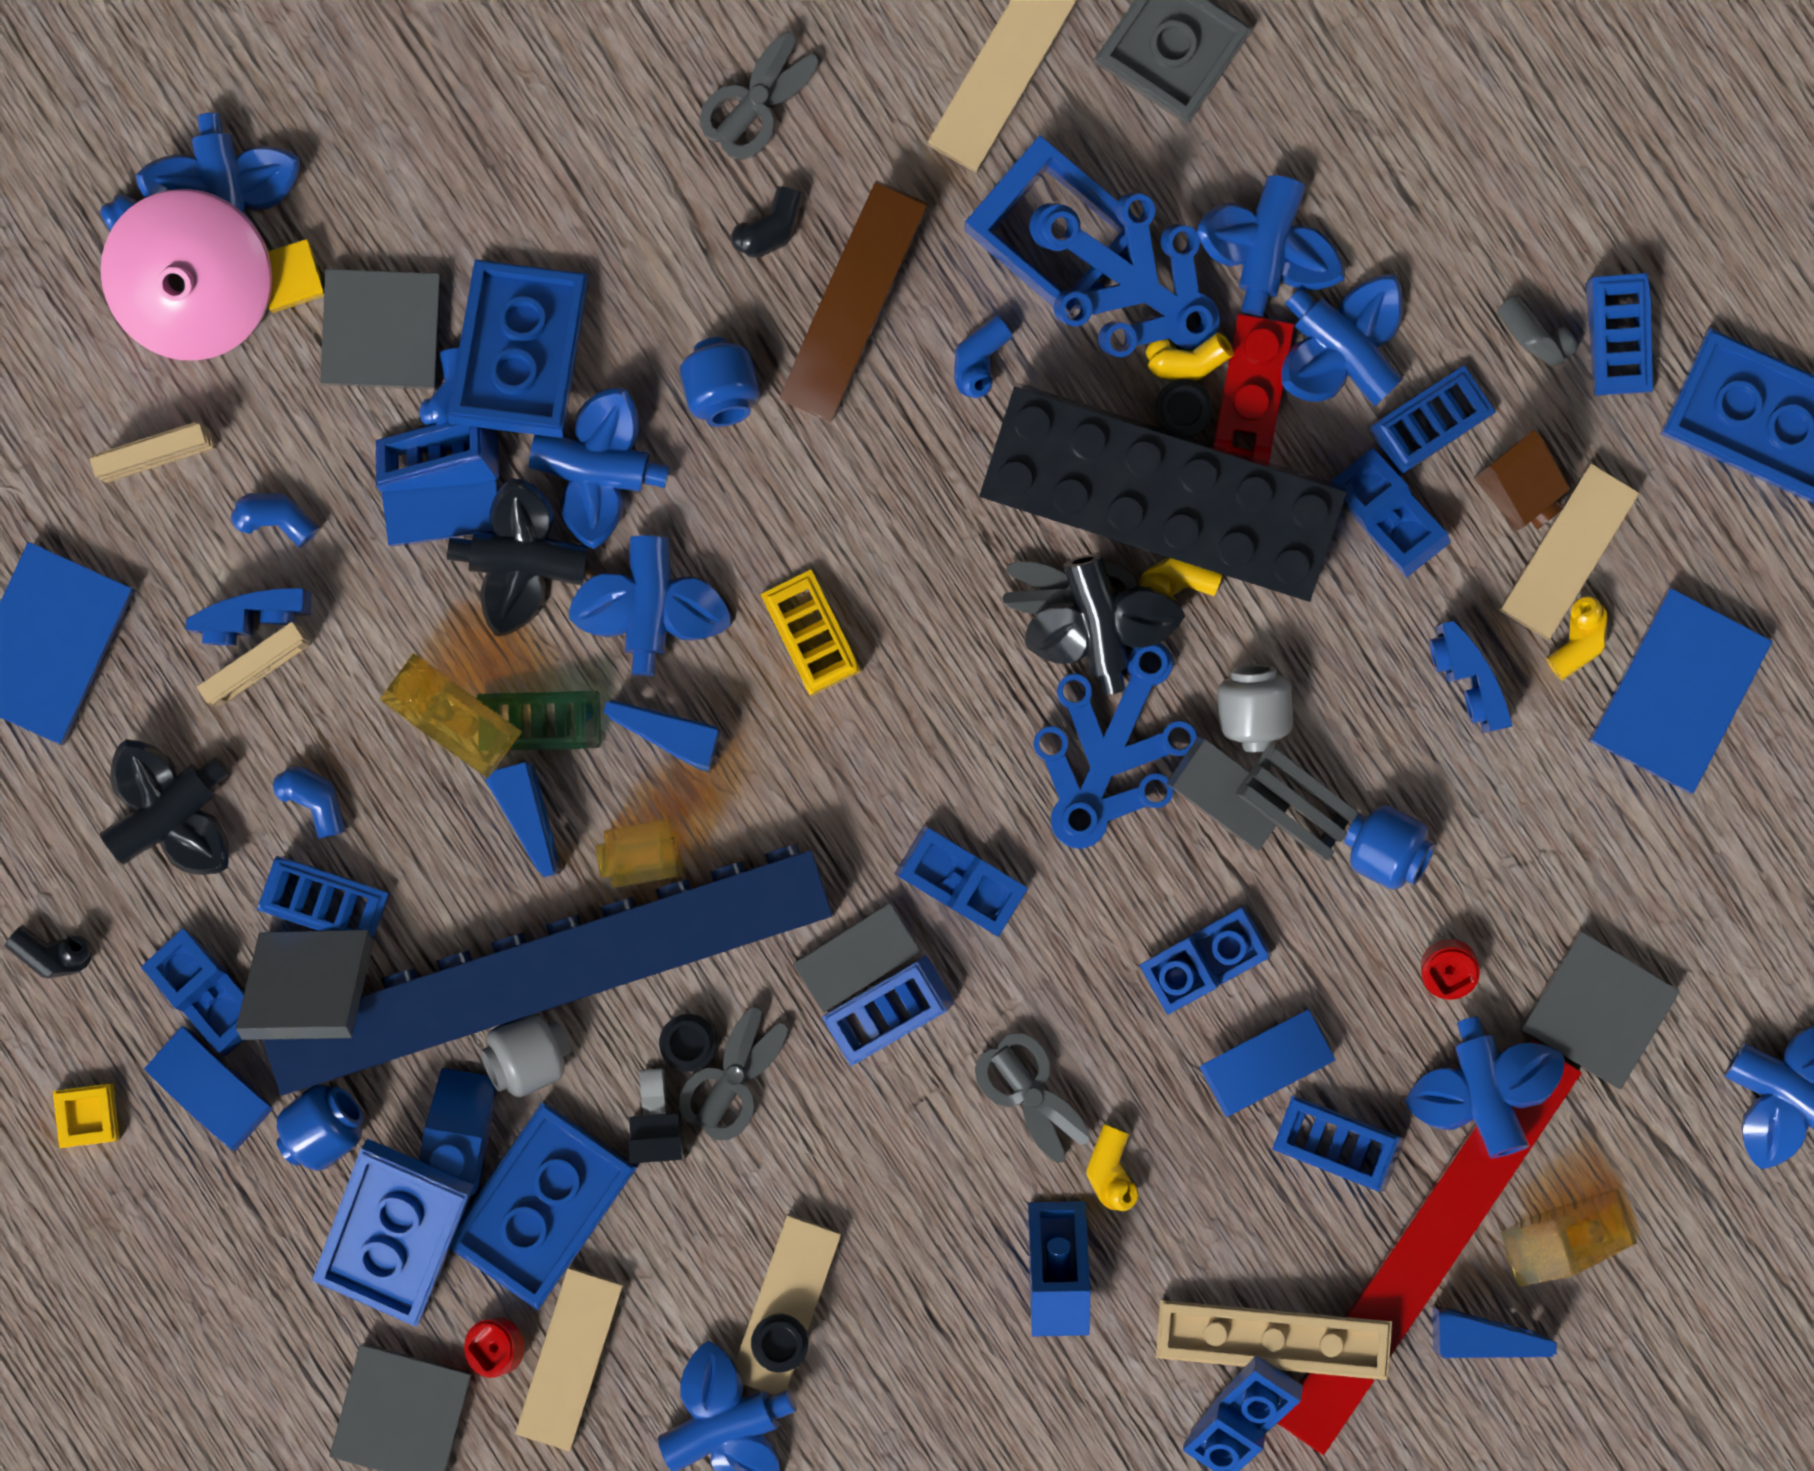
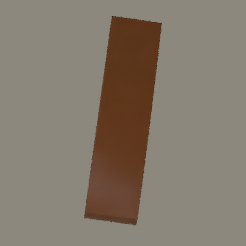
M878 180L875 181L809 327L779 398L780 400L826 421H833L854 371L863 357L879 316L888 302L929 203Z

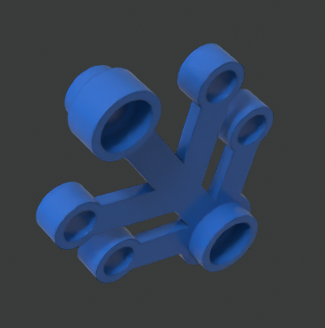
M1130 192L1123 195L1116 206L1117 218L1124 224L1130 263L1080 229V219L1077 213L1069 206L1051 202L1041 205L1034 211L1030 219L1029 228L1033 240L1039 246L1054 251L1068 249L1117 283V285L1087 292L1075 290L1061 292L1056 297L1053 306L1054 314L1060 322L1070 326H1081L1090 319L1091 315L1146 303L1162 314L1161 316L1130 325L1120 321L1106 323L1101 328L1098 336L1099 345L1105 353L1115 357H1125L1130 355L1138 345L1168 338L1178 347L1193 350L1217 333L1220 323L1217 306L1209 297L1200 294L1198 289L1193 256L1199 249L1200 239L1196 230L1183 224H1173L1162 233L1161 247L1164 253L1170 256L1175 294L1158 283L1149 224L1155 216V205L1150 197ZM1139 200L1143 206V213L1138 220L1132 221L1128 215V208L1133 201ZM1063 217L1067 223V230L1062 237L1056 239L1051 232V227L1057 218ZM1183 231L1187 236V245L1183 251L1176 252L1173 247V239L1176 234ZM1077 298L1081 304L1080 312L1076 317L1068 318L1065 312L1066 304L1070 299ZM1197 311L1201 322L1196 330L1190 332L1187 329L1186 320L1190 313ZM1117 329H1122L1125 333V342L1120 348L1113 349L1110 343L1111 335Z
M1160 642L1142 649L1133 647L1127 656L1129 666L1126 670L1131 678L1104 737L1090 703L1092 688L1089 681L1082 675L1070 674L1065 676L1058 684L1057 698L1069 710L1090 765L1081 789L1065 756L1068 749V739L1061 729L1053 726L1041 729L1034 738L1033 747L1037 756L1045 761L1059 798L1051 813L1053 833L1060 842L1068 847L1077 849L1090 847L1104 836L1108 821L1144 807L1161 808L1172 799L1173 789L1166 785L1169 779L1157 773L1143 778L1138 788L1102 799L1112 776L1170 754L1173 756L1186 755L1197 739L1196 732L1190 724L1176 721L1169 724L1163 730V733L1125 747L1151 687L1165 681L1172 671V655L1168 648ZM1153 652L1158 655L1161 666L1156 673L1148 674L1140 668L1139 659L1142 654ZM1070 681L1080 682L1085 688L1084 698L1076 703L1068 701L1063 694V688L1066 683ZM1174 728H1182L1189 734V744L1182 750L1174 749L1169 744L1168 735ZM1053 733L1059 736L1062 746L1057 754L1048 755L1041 750L1039 743L1043 735ZM1151 780L1161 781L1166 787V795L1160 802H1152L1145 795V786ZM1075 809H1084L1090 815V825L1084 831H1076L1069 824V815Z

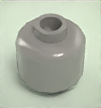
M1246 665L1231 669V677L1223 680L1217 691L1220 732L1227 739L1240 742L1242 751L1264 752L1267 747L1275 748V740L1288 735L1292 731L1294 724L1291 682L1284 676L1278 675L1277 668L1270 665Z
M536 1013L501 1024L490 1030L487 1035V1047L480 1051L485 1069L495 1088L499 1092L507 1089L509 1093L516 1097H524L559 1081L565 1069L563 1056L571 1053L569 1042L559 1023L555 1022L548 1025L543 1017Z

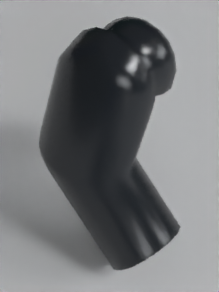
M777 186L769 215L749 224L741 222L735 226L731 233L733 248L739 253H745L748 257L759 258L786 246L792 239L804 194L795 189Z
M21 925L13 932L4 945L7 950L29 968L46 979L78 974L91 961L89 942L84 937L75 934L68 935L67 939L45 943L28 928Z

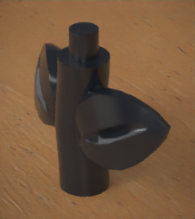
M516 478L506 482L493 499L489 511V521L494 533L473 532L472 540L449 537L447 560L469 563L468 571L487 573L481 586V606L485 621L494 636H506L524 627L539 614L545 603V581L543 577L581 586L584 580L588 546L548 538L554 517L551 504L543 492L536 486Z
M1091 554L1071 559L1065 562L1063 566L1076 604L1070 602L1052 603L1041 608L1027 627L1025 634L1026 647L1037 656L1058 664L1077 662L1087 656L1090 675L1100 677L1103 694L1112 695L1120 693L1126 689L1122 670L1129 666L1126 646L1142 649L1163 641L1179 627L1185 618L1182 606L1169 595L1151 587L1137 586L1115 594L1101 554Z
M124 740L114 753L110 771V782L114 794L128 808L136 811L100 832L99 835L113 856L123 865L160 843L169 862L181 871L199 875L217 874L228 868L229 863L227 837L215 816L200 809L216 796L212 787L226 778L229 773L220 760L214 757L199 769L195 765L190 764L177 775L170 759L158 748L142 741Z

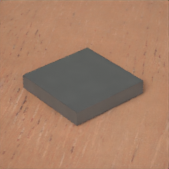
M1134 0L1095 57L1094 63L1188 126L1253 28L1211 0Z
M325 269L320 383L330 386L437 390L442 276L436 273Z
M368 930L259 932L236 1025V1030L241 1039L352 1038L374 942Z
M1578 931L1519 1029L1546 1046L1561 1052L1564 1057L1621 1090L1680 991L1584 932Z
M361 1343L329 1457L379 1471H447L473 1372Z

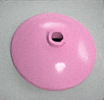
M171 189L155 193L140 200L117 220L104 245L101 259V281L104 295L112 314L121 327L135 341L159 355L178 360L193 361L222 355L234 349L253 333L264 317L269 305L272 292V267L268 250L260 233L238 208L228 201L204 191ZM170 273H176L184 279V291L178 292L170 287L168 282Z

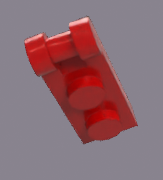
M1241 314L1237 315L1231 345L1234 356L1228 361L1214 446L1270 463L1283 389L1281 379L1282 365L1290 350L1294 324ZM1234 432L1255 435L1253 450L1232 447Z

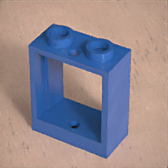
M1039 135L967 218L964 231L1053 307L1056 297L1063 290L994 232L1046 171L1119 233L1108 248L1129 263L1130 259L1124 224L1118 220L1116 215L1118 201ZM1128 211V215L1132 221L1138 220L1137 217H1135L1130 211ZM1091 266L1072 290L1087 292L1104 288L1105 286L1101 283V280L1105 275ZM1077 298L1070 299L1066 304L1065 312L1068 318L1077 308L1081 309L1080 301Z

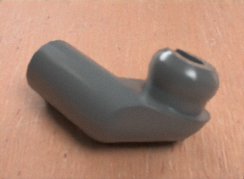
M1520 296L1508 299L1497 310V315L1517 342L1547 365L1559 366L1565 364V358L1576 353L1578 344L1572 333L1565 327H1557L1551 334H1548Z

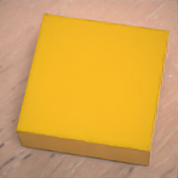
M307 239L268 251L272 267V292L268 308L272 313L324 297V285L311 244Z
M114 1083L53 1091L59 1148L120 1140Z

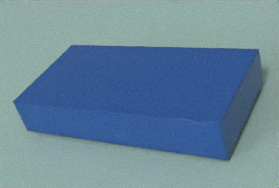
M497 479L477 484L382 492L388 545L393 547L447 540L449 537H470L473 535V532L494 533L489 521V511L493 499L499 491Z

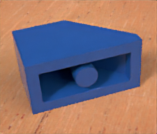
M441 1068L424 1128L419 1161L474 1185L471 1195L480 1190L497 1089L490 1080L489 1075Z
M1085 1201L1028 1202L1032 1337L1090 1335L1091 1291Z

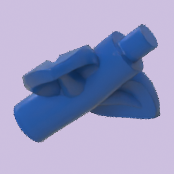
M204 113L197 116L200 135L191 139L194 157L177 154L163 156L148 163L136 174L137 184L145 198L171 189H194L214 194L228 201L244 213V207L262 210L269 209L280 203L295 183L300 161L299 157L292 152L272 146L250 147L235 156L232 135L222 133L220 113Z
M1269 175L1267 176L1255 213L1236 203H1223L1207 212L1198 224L1197 235L1211 258L1228 267L1243 264L1239 288L1246 291L1241 311L1244 313L1263 316L1268 297H1277L1280 281L1297 289L1317 290L1331 287L1345 279L1343 263L1328 238L1315 228L1301 225L1292 226L1306 185L1300 181L1284 176Z
M1395 274L1380 275L1359 284L1344 296L1339 311L1324 298L1316 303L1302 288H1299L1285 302V305L1300 319L1295 327L1307 337V339L1298 342L1292 347L1282 365V385L1293 396L1309 402H1321L1333 398L1346 384L1347 376L1349 375L1364 396L1376 407L1403 380V377L1378 349V347L1386 344L1396 335L1402 321V290Z
M620 387L600 391L582 405L577 412L575 435L578 442L566 437L557 438L534 435L530 451V469L568 480L560 502L563 519L572 534L583 545L593 549L604 543L618 525L624 508L620 489L642 492L644 484L666 488L670 466L649 462V453L631 450L636 443L639 432V416L632 397L626 389Z
M648 535L630 537L629 551L631 578L624 574L606 572L590 578L574 596L569 609V619L578 628L596 636L614 637L626 633L624 652L633 654L632 675L655 676L656 655L664 654L667 632L680 640H701L722 633L731 626V620L724 601L707 582L697 577H680L671 580L670 539Z
M1479 1016L1457 1022L1463 1042L1455 1047L1460 1069L1443 1066L1424 1075L1411 1089L1405 1100L1408 1109L1423 1123L1439 1130H1454L1474 1120L1490 1158L1511 1155L1528 1148L1529 1145L1512 1106L1526 1108L1540 1105L1551 1097L1564 1071L1565 1059L1563 1054L1549 1046L1536 1043L1516 1044L1498 1053L1494 1036L1484 1035Z
M1814 1026L1799 1031L1790 1039L1783 1060L1768 1055L1744 1042L1725 1070V1078L1763 1095L1755 1099L1743 1115L1741 1126L1745 1149L1750 1159L1761 1169L1779 1165L1791 1158L1803 1145L1808 1134V1127L1814 1130Z
M711 1341L705 1342L698 1347L688 1361L680 1381V1397L686 1410L693 1417L658 1436L659 1448L666 1465L671 1471H679L711 1453L710 1462L714 1471H780L776 1450L763 1434L778 1429L780 1427L779 1418L797 1411L792 1394L789 1390H785L770 1397L767 1392L761 1391L742 1398L743 1381L736 1365L719 1346Z

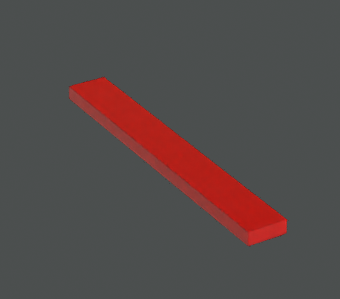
M1531 1040V1041L1529 1042V1043L1539 1044V1043H1537V1042L1534 1041V1040ZM1564 1061L1562 1078L1551 1097L1540 1105L1526 1108L1512 1106L1529 1145L1528 1148L1511 1155L1490 1158L1476 1123L1473 1125L1344 1316L1392 1321L1390 1357L1582 1073ZM1306 1373L1299 1383L1303 1386L1301 1402L1277 1424L1324 1456L1375 1379Z

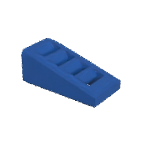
M1627 274L1591 278L1586 283L1594 397L1653 392L1649 274ZM1632 295V304L1605 306V296ZM1633 318L1634 328L1606 330V319ZM1635 341L1636 351L1607 353L1606 343ZM1637 364L1638 375L1607 377V366Z
M1463 365L1374 423L1368 430L1399 476H1401L1495 414L1496 411L1465 365ZM1456 384H1458L1476 411L1469 417L1465 416L1448 391ZM1437 397L1440 398L1456 422V425L1450 429L1447 428L1430 403ZM1418 409H1421L1438 435L1432 441L1428 439L1412 415ZM1400 421L1404 423L1420 449L1411 453L1394 427Z
M447 421L439 425L434 424L376 440V487L380 492L468 485L499 479L498 437L493 429L449 424ZM452 450V455L446 456V451ZM422 453H429V461L422 463ZM399 455H407V467L399 469Z
M614 700L606 701L603 713L607 714L609 719L698 770L711 773L721 734L719 727Z
M524 762L484 773L486 783L538 872L543 877L559 875L562 868L535 766Z
M276 856L257 910L318 931L355 930L347 927L359 895L368 898L357 930H368L374 941L390 893L284 856ZM290 873L300 876L290 906L280 904ZM313 881L323 883L313 913L303 912ZM338 888L344 890L345 894L336 920L332 922L325 918L335 889Z
M924 955L822 1016V1019L850 1066H853L947 1012L954 1005V1001L931 961ZM914 978L929 1003L927 1007L923 1008L908 980ZM895 989L910 1014V1017L905 1020L902 1019L888 995V992ZM872 1001L875 1002L890 1027L885 1032L882 1031L867 1006ZM853 1012L871 1039L865 1044H862L846 1017Z
M1292 1096L1272 1150L1375 1191L1382 1192L1385 1191L1405 1137L1302 1098ZM1308 1114L1316 1117L1305 1148L1295 1145L1305 1115ZM1328 1123L1336 1125L1337 1129L1327 1156L1318 1154L1317 1151ZM1351 1131L1360 1136L1348 1165L1339 1160ZM1372 1140L1382 1143L1372 1172L1369 1173L1361 1169Z
M1445 1307L1432 1308L1433 1350L1442 1358L1553 1357V1354H1557V1343L1541 1333Z

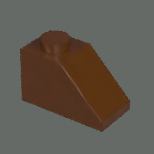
M1535 429L1473 478L1517 531L1530 522L1537 530L1564 509L1557 499L1570 489L1544 441Z

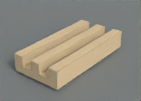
M194 422L93 454L92 458L89 459L95 478H100L101 481L110 483L213 450L215 446L210 430L200 423Z
M291 622L198 685L197 689L207 704L222 707L310 647L312 641L301 625Z

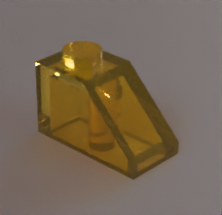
M415 653L411 655L380 698L382 702L413 726L487 778L490 777L522 733L520 729L448 675Z
M662 819L604 830L605 843L596 844V857L600 877H611L612 888L684 877L675 820Z
M1619 1188L1533 1215L1500 1231L1506 1247L1508 1261L1513 1268L1519 1287L1574 1276L1637 1243Z

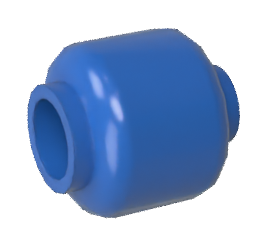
M712 337L698 342L693 348L694 352L689 354L680 365V379L689 411L696 418L706 420L710 426L714 427L730 426L745 420L751 414V408L758 402L760 397V386L751 354L742 345L727 343V340L722 337Z
M1388 805L1378 806L1368 817L1358 814L1352 822L1344 841L1345 845L1352 848L1350 853L1352 869L1356 873L1392 890L1402 888L1407 882L1415 885L1424 874L1435 848V844L1428 841L1429 830L1425 823Z
M326 1085L310 1087L284 1107L277 1117V1131L280 1136L277 1139L279 1151L289 1163L295 1166L302 1164L313 1171L328 1169L353 1150L361 1140V1124L364 1121L361 1108L356 1100L340 1087L330 1088Z

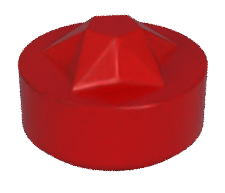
M1455 939L1441 940L1432 944L1422 956L1420 964L1422 979L1427 990L1434 996L1446 1000L1459 999L1468 995L1476 987L1480 977V968L1477 956L1468 944Z
M501 1317L490 1318L473 1325L468 1331L464 1343L465 1356L471 1368L479 1375L488 1378L499 1377L514 1371L520 1365L525 1350L523 1336L518 1327L510 1320Z

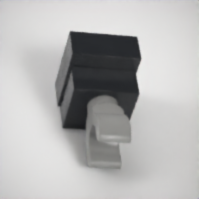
M662 1068L639 1070L643 1116L629 1117L631 1140H628L630 1164L686 1160L681 1114H666L665 1070Z

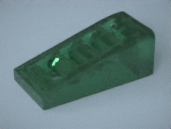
M598 691L477 694L479 751L600 748L601 746L600 694ZM554 703L555 738H548L547 704ZM571 703H574L575 737H571ZM523 704H531V738H524ZM500 705H508L509 739H501Z

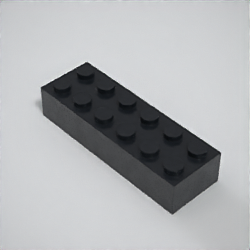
M1016 382L979 497L1311 602L1347 491L1344 486L1273 463H1267L1238 452L1220 448L1207 442Z

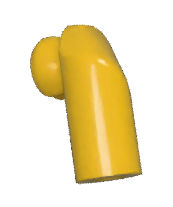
M1218 332L1192 351L1176 349V345L1168 339L1151 342L1146 349L1149 370L1159 379L1174 381L1187 379L1196 382L1234 356L1232 346Z
M1167 557L1147 568L1140 577L1138 586L1154 588L1170 597L1186 587L1214 597L1223 574Z
M1581 597L1573 603L1570 616L1569 642L1545 658L1553 673L1561 681L1599 656L1605 649L1608 624L1607 611L1594 597Z
M1103 1124L1087 1165L1086 1175L1098 1199L1104 1206L1110 1210L1127 1211L1135 1206L1139 1197L1137 1186L1130 1181L1120 1163L1130 1134Z

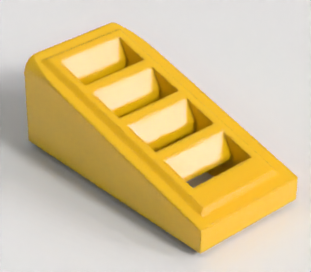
M811 569L760 594L810 697L862 672ZM805 590H809L813 600L782 614L778 606L779 603ZM819 610L823 620L794 634L791 633L788 624ZM829 630L833 640L804 654L801 653L798 644ZM837 650L839 651L843 660L812 675L808 664Z

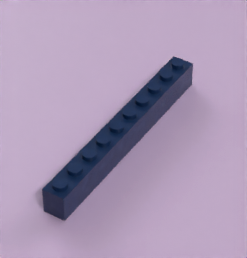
M798 843L765 853L768 864L746 871L744 863L741 861L710 871L713 882L691 889L688 879L655 889L658 900L637 907L634 897H630L602 906L601 910L604 917L602 919L582 925L578 914L547 924L546 928L549 936L528 943L524 932L492 942L494 954L472 960L469 950L436 961L439 972L418 978L415 968L381 978L384 986L383 990L365 996L362 994L352 1038L263 1040L280 1095L283 1096L833 917L834 915L812 850L801 853Z

